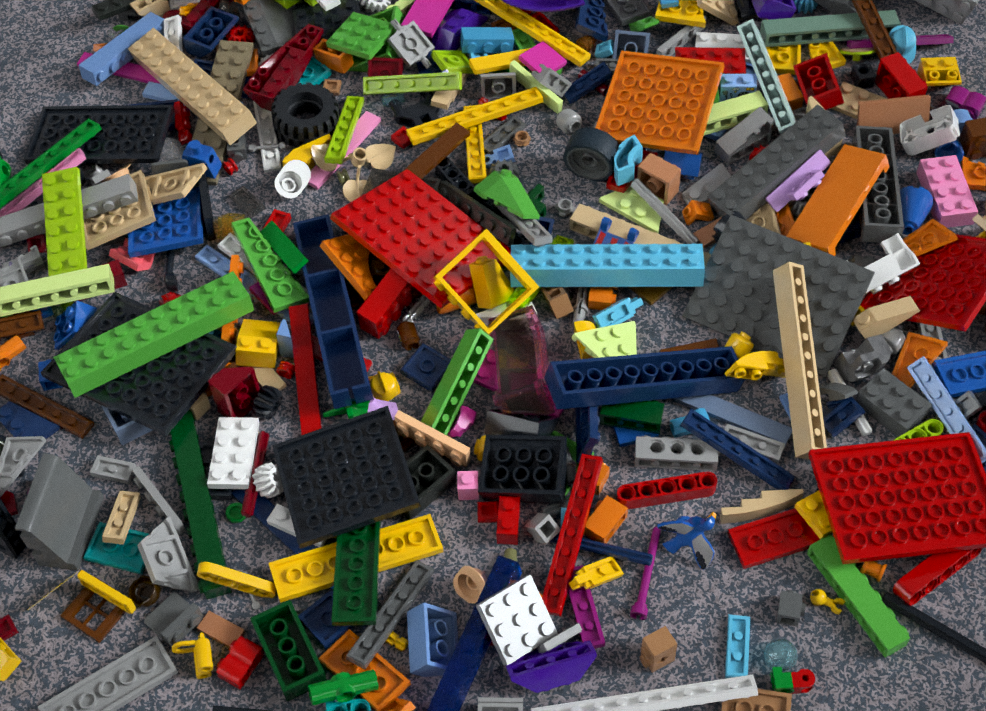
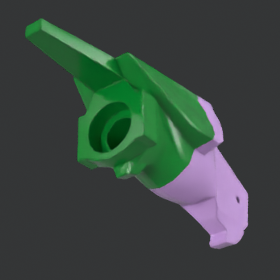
M374 398V400L356 404V401H353L352 405L326 411L323 413V416L330 417L347 414L350 419L388 406L392 419L395 420L394 416L398 408L395 402Z

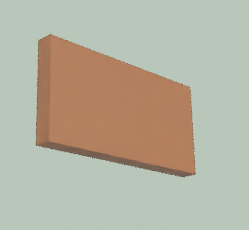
M929 95L858 102L857 126L892 128L893 134L900 133L899 126L905 120L921 115L924 122L929 121L931 97Z

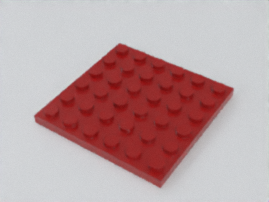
M956 234L958 240L917 256L920 265L900 275V280L894 284L889 285L886 283L882 285L883 289L873 295L869 292L860 305L866 310L870 307L911 296L920 312L906 321L966 332L986 302V238Z

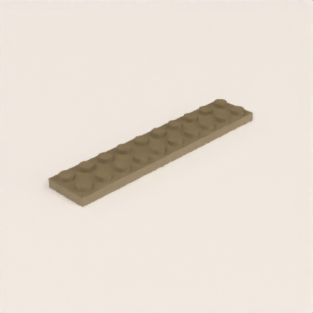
M220 40L210 76L240 101L254 44L251 42ZM198 117L192 141L198 140L200 144L211 146L222 163L227 152V142ZM222 167L215 179L206 177L208 185H217Z

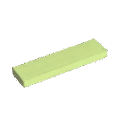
M513 60L510 63L509 72H515L516 80L526 89L537 87L543 96V103L557 114L562 111L563 100L539 83L518 62Z

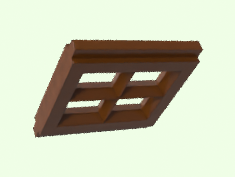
M84 587L60 617L100 643L125 614V611L115 606L108 615L100 609L107 600L103 598L96 607L88 601L94 592ZM84 605H87L93 611L84 622H81L75 618V615ZM98 612L105 617V620L96 630H93L87 626V623Z

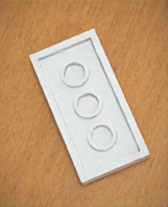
M696 32L695 47L745 48L740 34ZM745 49L746 62L751 63L748 53Z
M219 417L207 481L208 489L249 488L259 430V418Z

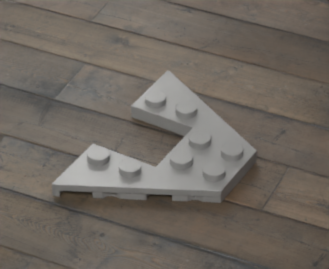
M43 436L6 437L0 456V497L46 443V439Z

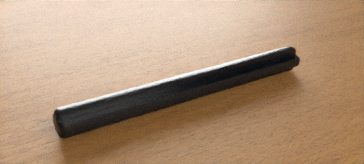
M886 592L883 595L882 601L886 606L986 664V648L917 608L908 605L893 594Z

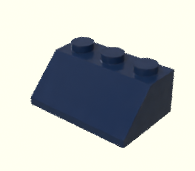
M211 6L183 37L186 52L198 58L207 55L237 23L239 17Z

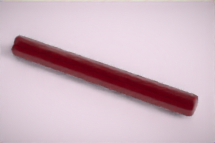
M261 431L257 436L249 488L245 491L241 515L246 518H250L255 509L258 491H256V486L253 484L254 479L252 475L255 473L254 469L263 465L270 437L269 433Z

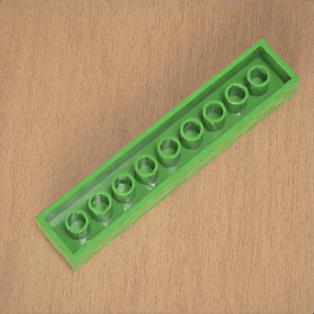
M234 271L53 358L74 398L254 311V307L249 293Z

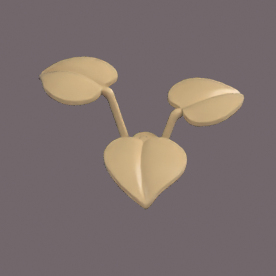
M329 144L312 145L311 154L315 164L324 171H334L337 164L325 163L324 160ZM374 144L366 149L356 148L353 154L349 153V156L344 158L343 163L351 159V163L357 167L356 180H348L343 186V195L349 202L372 190V185L369 181H359L360 170L365 162L370 163L372 168L376 170L387 169L393 162L396 146Z

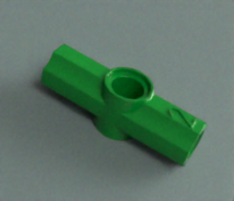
M374 669L352 675L348 672H341L334 675L331 680L308 685V692L312 705L333 700L343 703L352 700L358 694L378 690L379 685Z

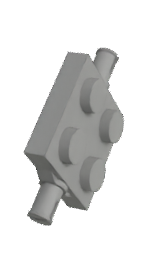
M396 18L392 20L390 24H392L396 32L388 38L387 42L398 56L403 59L408 68L414 63L421 61L426 69H428L432 64L426 56L435 48L414 20L404 26H401Z

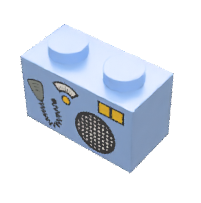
M722 74L719 83L720 101L756 92V74Z

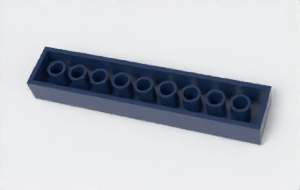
M732 346L550 362L544 376L556 409L738 392L745 381L743 378L727 377L725 375V372L738 360Z

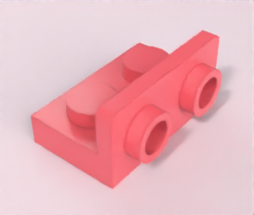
M125 238L123 246L110 249L108 256L115 260L118 259L119 262L135 271H142L151 268L155 253L130 258L128 254V238Z

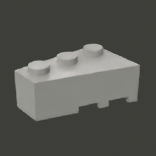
M759 107L716 141L715 154L728 166L753 152L754 147L759 148L760 145H767L770 143L774 119L762 107Z

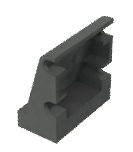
M43 453L15 527L16 530L22 531L20 537L27 548L34 549L32 555L38 565L79 571L104 496L100 490H93L61 458L53 454Z

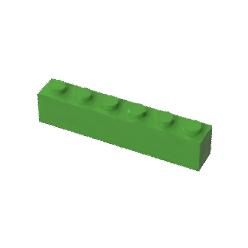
M481 328L465 331L421 420L422 423L445 435L448 434L494 340Z
M829 534L811 544L807 555L837 595L845 600L844 604L882 655L886 658L905 647L910 639L907 629L899 624L894 612L889 607H886L879 592L873 590L866 575L860 573L855 563L842 565L834 537Z

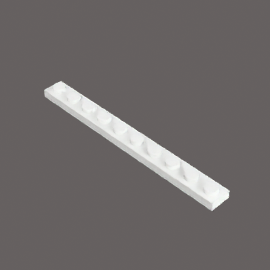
M752 674L531 708V711H660L758 696V688Z

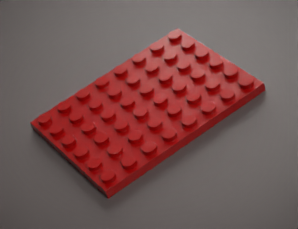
M408 169L333 212L330 218L439 308H443L450 303L447 299L449 295L444 290L440 291L435 286L433 277L485 230ZM497 239V241L511 255V249ZM483 241L442 277L459 296L473 287L469 264L475 262L476 258L487 256L489 259H496L500 267L504 266Z
M970 432L809 450V459L842 565L986 548V473Z

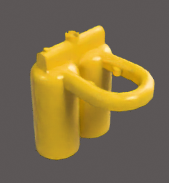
M200 633L197 640L180 641L173 644V653L193 652L197 679L212 676L211 646L209 639L205 638L204 633ZM195 645V647L178 649L181 646Z

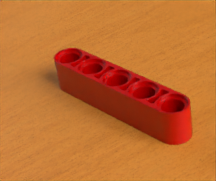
M700 472L624 484L617 490L616 501L626 506L629 510L710 497L716 491L717 477L712 472ZM662 490H669V491H671V492L666 493V492H664V491H662ZM643 493H649L650 495L645 496ZM623 496H628V497H630V498H629V499H624V498H622V497H623Z
M983 548L932 554L895 583L893 592L908 605L912 606L977 557Z

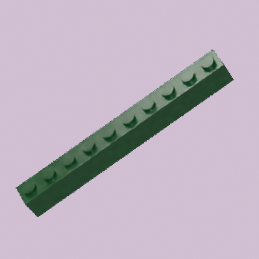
M188 410L168 436L171 435L172 437L169 445L171 452H175L176 456L172 457L175 469L179 471V474H176L178 486H182L183 490L179 494L182 504L185 503L186 508L183 509L185 520H189L190 524L186 528L189 539H193V544L190 545L193 557L196 556L197 562L194 563L197 575L198 566L201 562H210L226 567L213 502L207 486L195 419L192 411ZM204 579L198 581L200 594L204 593L207 600L232 593L230 587Z

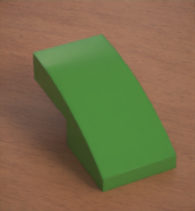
M649 16L629 24L631 31L640 32L658 25L659 19Z

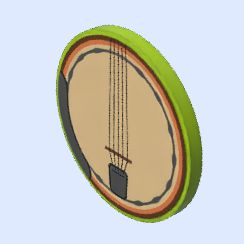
M844 47L840 49L842 54L853 55V61L862 60V55L875 52L873 47L852 49Z

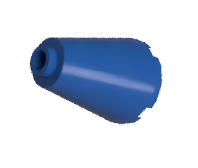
M907 186L900 190L904 222L903 234L909 235L920 228L933 207V196L924 187L913 188V186Z

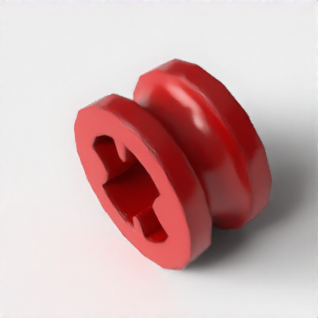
M228 158L227 162H222L223 169L230 176L233 175V172L238 171L236 163L231 158Z
M281 361L276 369V373L279 376L291 379L292 373L295 372V366L287 361Z

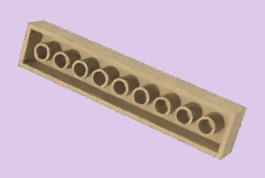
M154 27L128 48L140 66L229 145H232L257 123L246 106Z

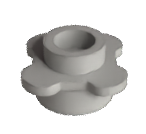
M566 198L561 199L555 204V209L559 211V216L565 217L570 213L573 214L576 210L573 207L572 201Z

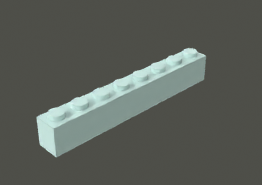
M751 19L737 26V29L780 134H783L796 123V119L754 20Z

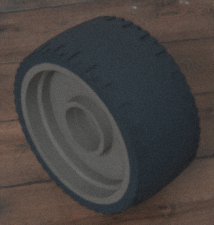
M584 127L576 130L570 137L564 151L563 160L569 171L577 177L602 182L607 180L614 172V156L619 145L615 138L607 132L597 128Z

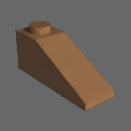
M539 287L556 319L565 317L574 311L563 287Z

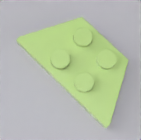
M631 186L624 193L614 191L599 198L601 204L645 229L659 233L661 217ZM657 197L664 204V200Z
M635 321L577 332L571 337L574 342L578 340L586 347L584 351L593 358L637 354Z

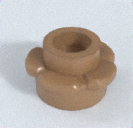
M518 131L513 138L515 145L519 147L529 145L531 140L526 131Z

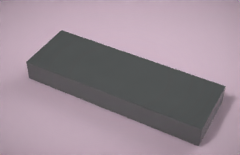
M513 115L483 140L484 153L494 154V149L503 147L514 138L518 131L524 130L527 127L526 123Z

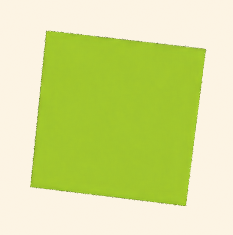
M433 50L431 52V57L441 70L446 69L449 72L474 74L469 65V59L462 53V50Z

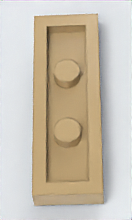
M119 491L102 535L104 543L124 544L141 499L139 492Z

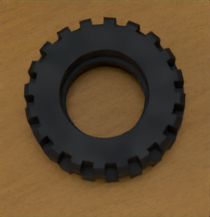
M297 83L296 86L290 85L286 90L283 89L279 92L271 106L275 134L281 141H285V144L289 146L294 145L295 148L327 134H330L332 138L339 120V107L336 97L328 89L322 88L318 84ZM305 112L317 114V116L310 119L294 117Z

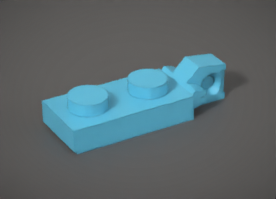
M641 297L623 298L592 315L597 328L621 324L634 316L636 313L635 309L642 306L643 301Z

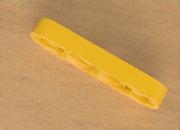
M199 563L197 576L201 579L259 597L274 598L276 595L275 584L271 581L214 563Z

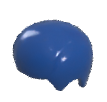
M958 140L940 145L934 151L935 157L956 155L959 162L962 161L964 156L963 147Z

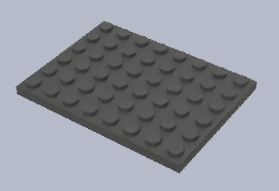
M730 215L705 267L704 286L695 288L682 317L728 337L732 333L740 334L743 331L751 336L750 340L753 342L754 347L764 350L771 349L783 355L773 270L787 262L803 265L817 374L826 378L875 272Z

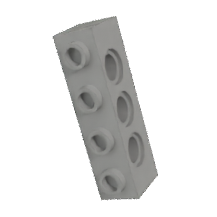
M647 435L636 436L634 467L717 471L718 450L702 440L691 438L676 439L671 437L657 438Z

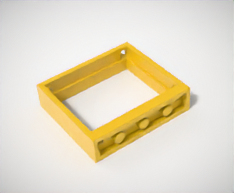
M487 229L433 277L435 286L440 291L444 290L449 295L447 299L454 306L457 304L462 309L460 313L467 320L471 319L475 324V329L481 328L488 335L539 288L537 283ZM481 241L485 243L526 288L488 326L482 322L442 278Z

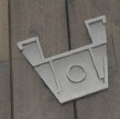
M36 245L30 248L31 251L27 254L18 256L17 261L10 266L6 265L0 269V287L29 281L25 268L43 261Z

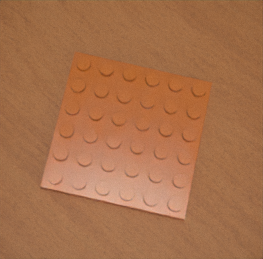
M621 50L595 128L610 134L618 144H621L628 137L635 135L643 148L698 155L724 70V62Z

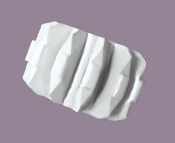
M272 462L265 463L254 469L255 473L252 475L254 479L253 484L256 486V491L260 492L261 497L273 498L284 492L277 464L274 465Z

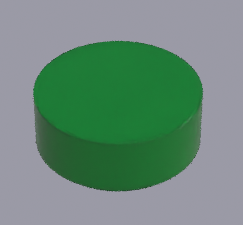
M232 503L227 507L225 514L231 523H240L246 518L241 515L243 504Z

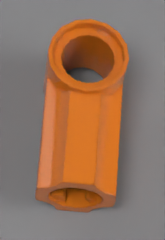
M17 335L0 346V371L2 370L1 368L10 364L12 358L26 349L25 344Z

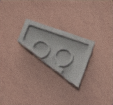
M720 163L682 193V198L687 205L691 200L708 203L707 196L729 179L731 175L723 163Z

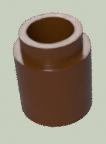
M408 321L400 323L396 331L402 347L406 351L418 348L420 346V338L415 324Z

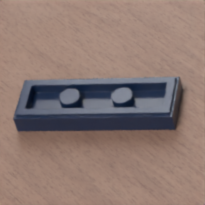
M604 61L574 81L564 96L569 104H572L613 77V73Z

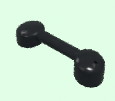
M185 247L167 250L164 283L170 292L179 291L176 275L173 273L175 254H183Z

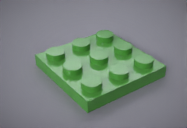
M353 12L326 41L328 48L371 60L396 30L390 22Z

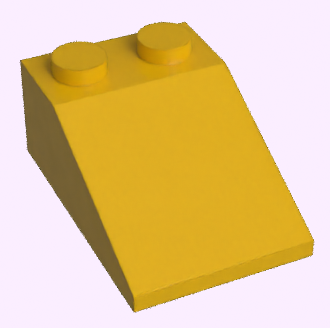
M243 319L236 345V365L275 368L278 353L276 333L281 322Z

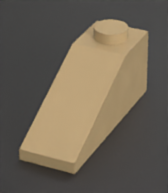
M908 296L870 307L855 316L853 321L866 339L890 331L920 312L912 297Z

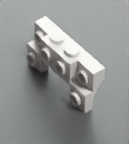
M899 233L880 243L887 256L864 267L875 272L866 294L871 292L873 295L883 289L882 285L886 283L889 285L894 284L900 280V275L920 265L916 255L908 248Z

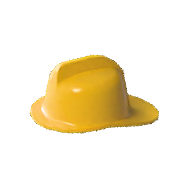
M377 371L376 375L368 377L375 399L389 401L400 394V386L393 372L381 373Z

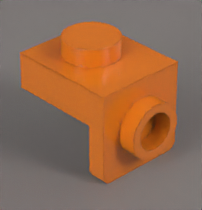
M691 200L682 211L686 225H691L695 219L712 221L714 218L711 206L706 202Z

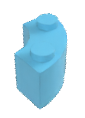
M635 135L625 139L618 146L614 156V178L617 186L633 181L635 166L642 162L643 146Z

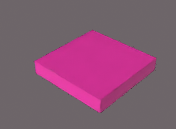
M544 41L520 54L518 59L532 72L534 70L538 73L542 71L539 64H544L555 72L567 64V60Z

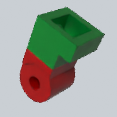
M772 667L770 672L772 691L790 694L807 693L815 683V675L809 669L782 673V667Z

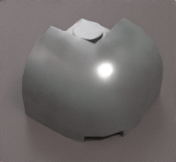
M880 334L866 338L858 349L841 353L833 364L843 379L848 382H854L869 378L879 372L890 359L891 350L883 335Z

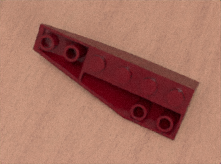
M311 24L306 25L258 67L243 88V91L262 109L272 111V103L274 98L279 95V92L283 89L286 90L290 85L296 86L313 56V48L320 41L324 31L323 28Z

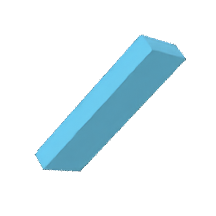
M728 614L725 678L748 675L749 616Z

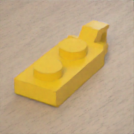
M610 556L582 567L576 572L577 576L569 582L572 590L579 589L582 586L586 590L615 580L624 573L615 558Z

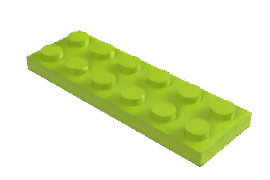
M72 167L42 174L49 276L86 269L87 258L80 169Z

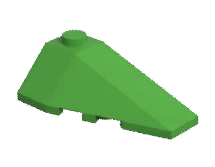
M510 170L493 171L474 187V192L486 200L489 198L493 199L495 205L508 207L507 211L523 219H539L540 217L521 182Z

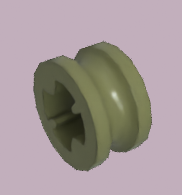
M343 168L342 171H336L341 186H344L350 180L347 170Z

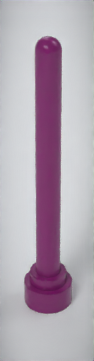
M654 527L652 530L648 553L653 555L652 564L650 566L645 565L638 599L631 606L630 617L635 619L636 615H640V620L647 619L648 608L645 603L661 530L657 527Z

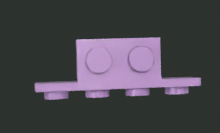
M817 150L773 190L765 200L775 212L780 211L791 200H802L808 195V190L815 188L821 183L820 179L825 176L822 171L831 164L830 160L822 150Z

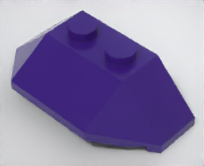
M464 8L451 10L443 18L432 37L434 50H457L461 46V27H481L488 20V16Z
M591 641L564 642L542 654L538 650L529 652L511 664L506 665V669L512 682L539 693L579 681L597 657V653Z

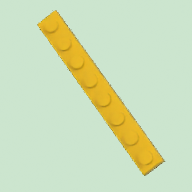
M475 0L539 42L544 41L558 54L575 65L581 67L590 59L591 54L521 9L513 7L502 0Z
M533 87L406 129L407 136L414 146L441 137L455 123L468 128L543 103V96L537 87Z

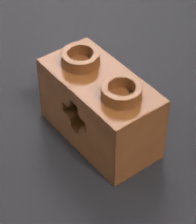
M666 626L642 639L640 660L645 668H650L651 672L675 661L677 642Z

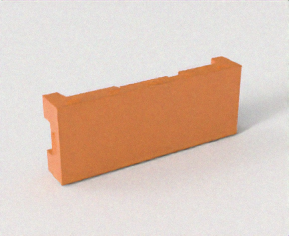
M844 144L786 237L801 243L810 242L811 247L835 256L837 243L881 172L886 173L890 166L886 154Z

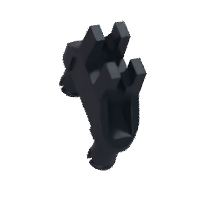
M420 92L425 101L407 108H402L397 99H394L395 103L391 100L389 107L394 113V120L399 125L412 128L439 119L438 112L440 108L431 106L433 93Z

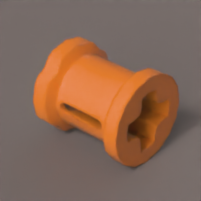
M874 561L864 562L860 573L874 577L880 583L887 564L881 565Z

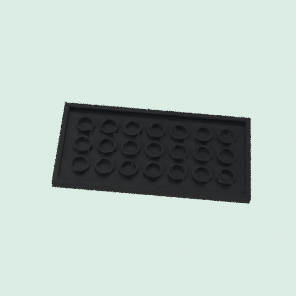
M173 105L43 106L23 160L26 164H30L89 118L98 123L102 130L79 147L86 157L80 164L159 162L175 109Z

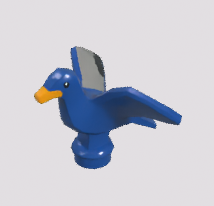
M712 512L705 519L698 516H680L676 521L657 524V528L660 530L676 533V536L664 542L663 546L671 554H674L683 546H690L698 566L702 570L706 569L713 560L715 551L706 539L704 531L711 530L714 527L716 514Z

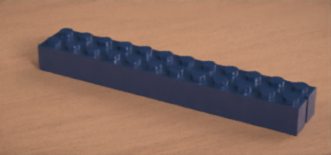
M329 214L294 222L293 227L298 249L308 259V262L302 268L334 409L350 406L353 401H356V404L374 400L344 275L320 247L322 241L335 238Z

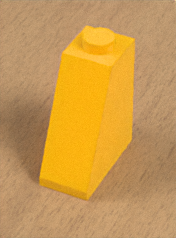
M481 256L476 258L475 262L469 264L478 308L493 309L517 296L515 289L511 287L510 281L496 259Z

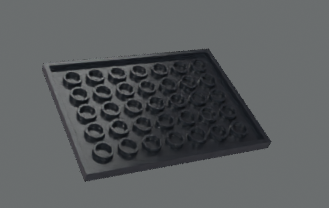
M114 292L57 355L153 310V308ZM207 333L81 396L167 436L209 386L208 380H210L212 375L224 368L236 354L237 346ZM53 358L41 371L42 376L70 390Z

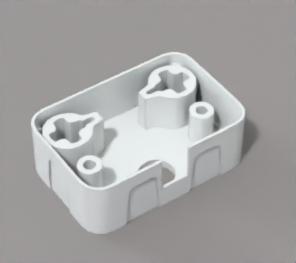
M945 105L929 111L933 118L930 121L924 122L922 116L918 115L900 124V142L908 155L914 156L957 140V137L960 136L959 122L951 105ZM934 128V132L927 133L929 129Z

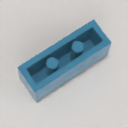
M461 27L460 45L462 53H505L513 51L514 36L511 27Z

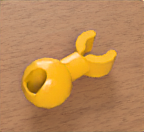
M815 589L810 593V600L814 605L821 606L824 604L830 607L833 613L838 615L842 612L835 604L844 605L845 600L841 598L833 600L827 597L822 589Z

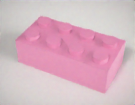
M957 156L920 159L916 173L921 186L933 196V207L931 209L933 219L946 228L973 225L974 221L972 219L978 214V209Z

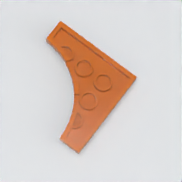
M349 234L322 241L320 244L322 250L366 301L377 287L369 270L368 259L370 251Z

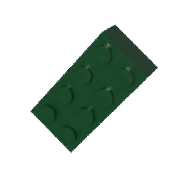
M291 600L250 618L287 702L307 693L308 685L327 681L324 670Z

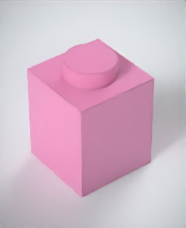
M457 471L458 499L479 500L478 471Z

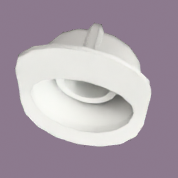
M292 160L282 168L274 181L276 191L281 197L292 199L303 191L311 178L309 166L301 160Z

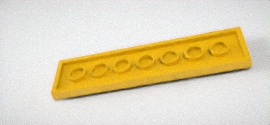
M431 514L384 527L380 530L379 572L443 553V546ZM337 542L269 563L280 603L334 586Z

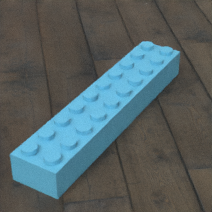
M522 244L511 245V256L539 287L704 286L703 244H556L541 247ZM510 272L511 287H524Z

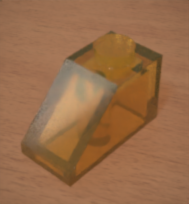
M226 213L219 216L217 239H224L229 233L236 236L231 227V222L245 219V214Z

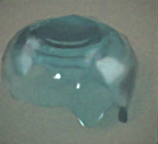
M774 639L766 645L763 658L769 668L782 667V672H788L797 664L798 652L790 641Z

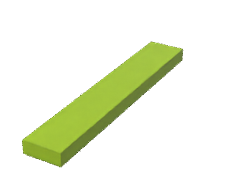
M462 72L363 77V95L462 90Z
M346 97L324 157L325 163L343 164L364 104V97Z

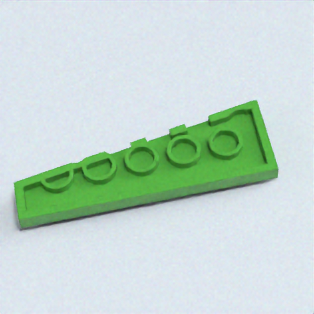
M248 217L231 222V227L273 312L276 313L288 309L290 306L309 302L308 294L298 281L294 280L289 269L285 268L281 263L279 256L275 255L270 244L263 238V235Z

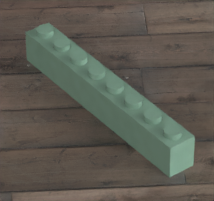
M895 10L878 11L888 34L894 27L901 24ZM858 13L762 20L760 34L765 47L869 39Z

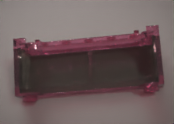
M531 305L513 311L489 334L494 339L498 389L495 390V395H492L495 406H499L503 414L549 415L555 413L554 401L544 378L549 367L545 331ZM496 317L490 318V319H489V324H490Z

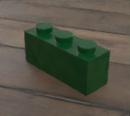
M652 400L602 405L600 424L660 434L665 403Z

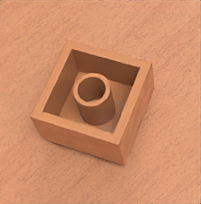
M650 153L638 166L637 178L655 196L664 200V204L667 205L679 192L681 169Z

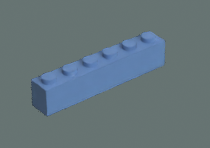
M152 12L145 15L80 63L78 66L82 78L95 86L99 85L133 59L128 48L153 27L164 36V18Z

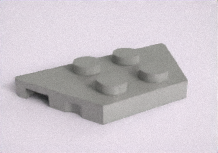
M167 517L137 545L152 584L194 593L199 590L197 580L172 519Z

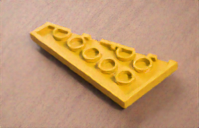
M678 0L679 6L664 9L661 8L659 2L655 18L659 19V21L705 28L706 21L703 16V9L698 7L697 0Z

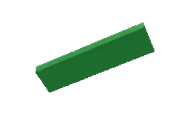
M270 221L260 231L263 238L267 240L271 248L293 273L296 274L308 262V259L273 221Z

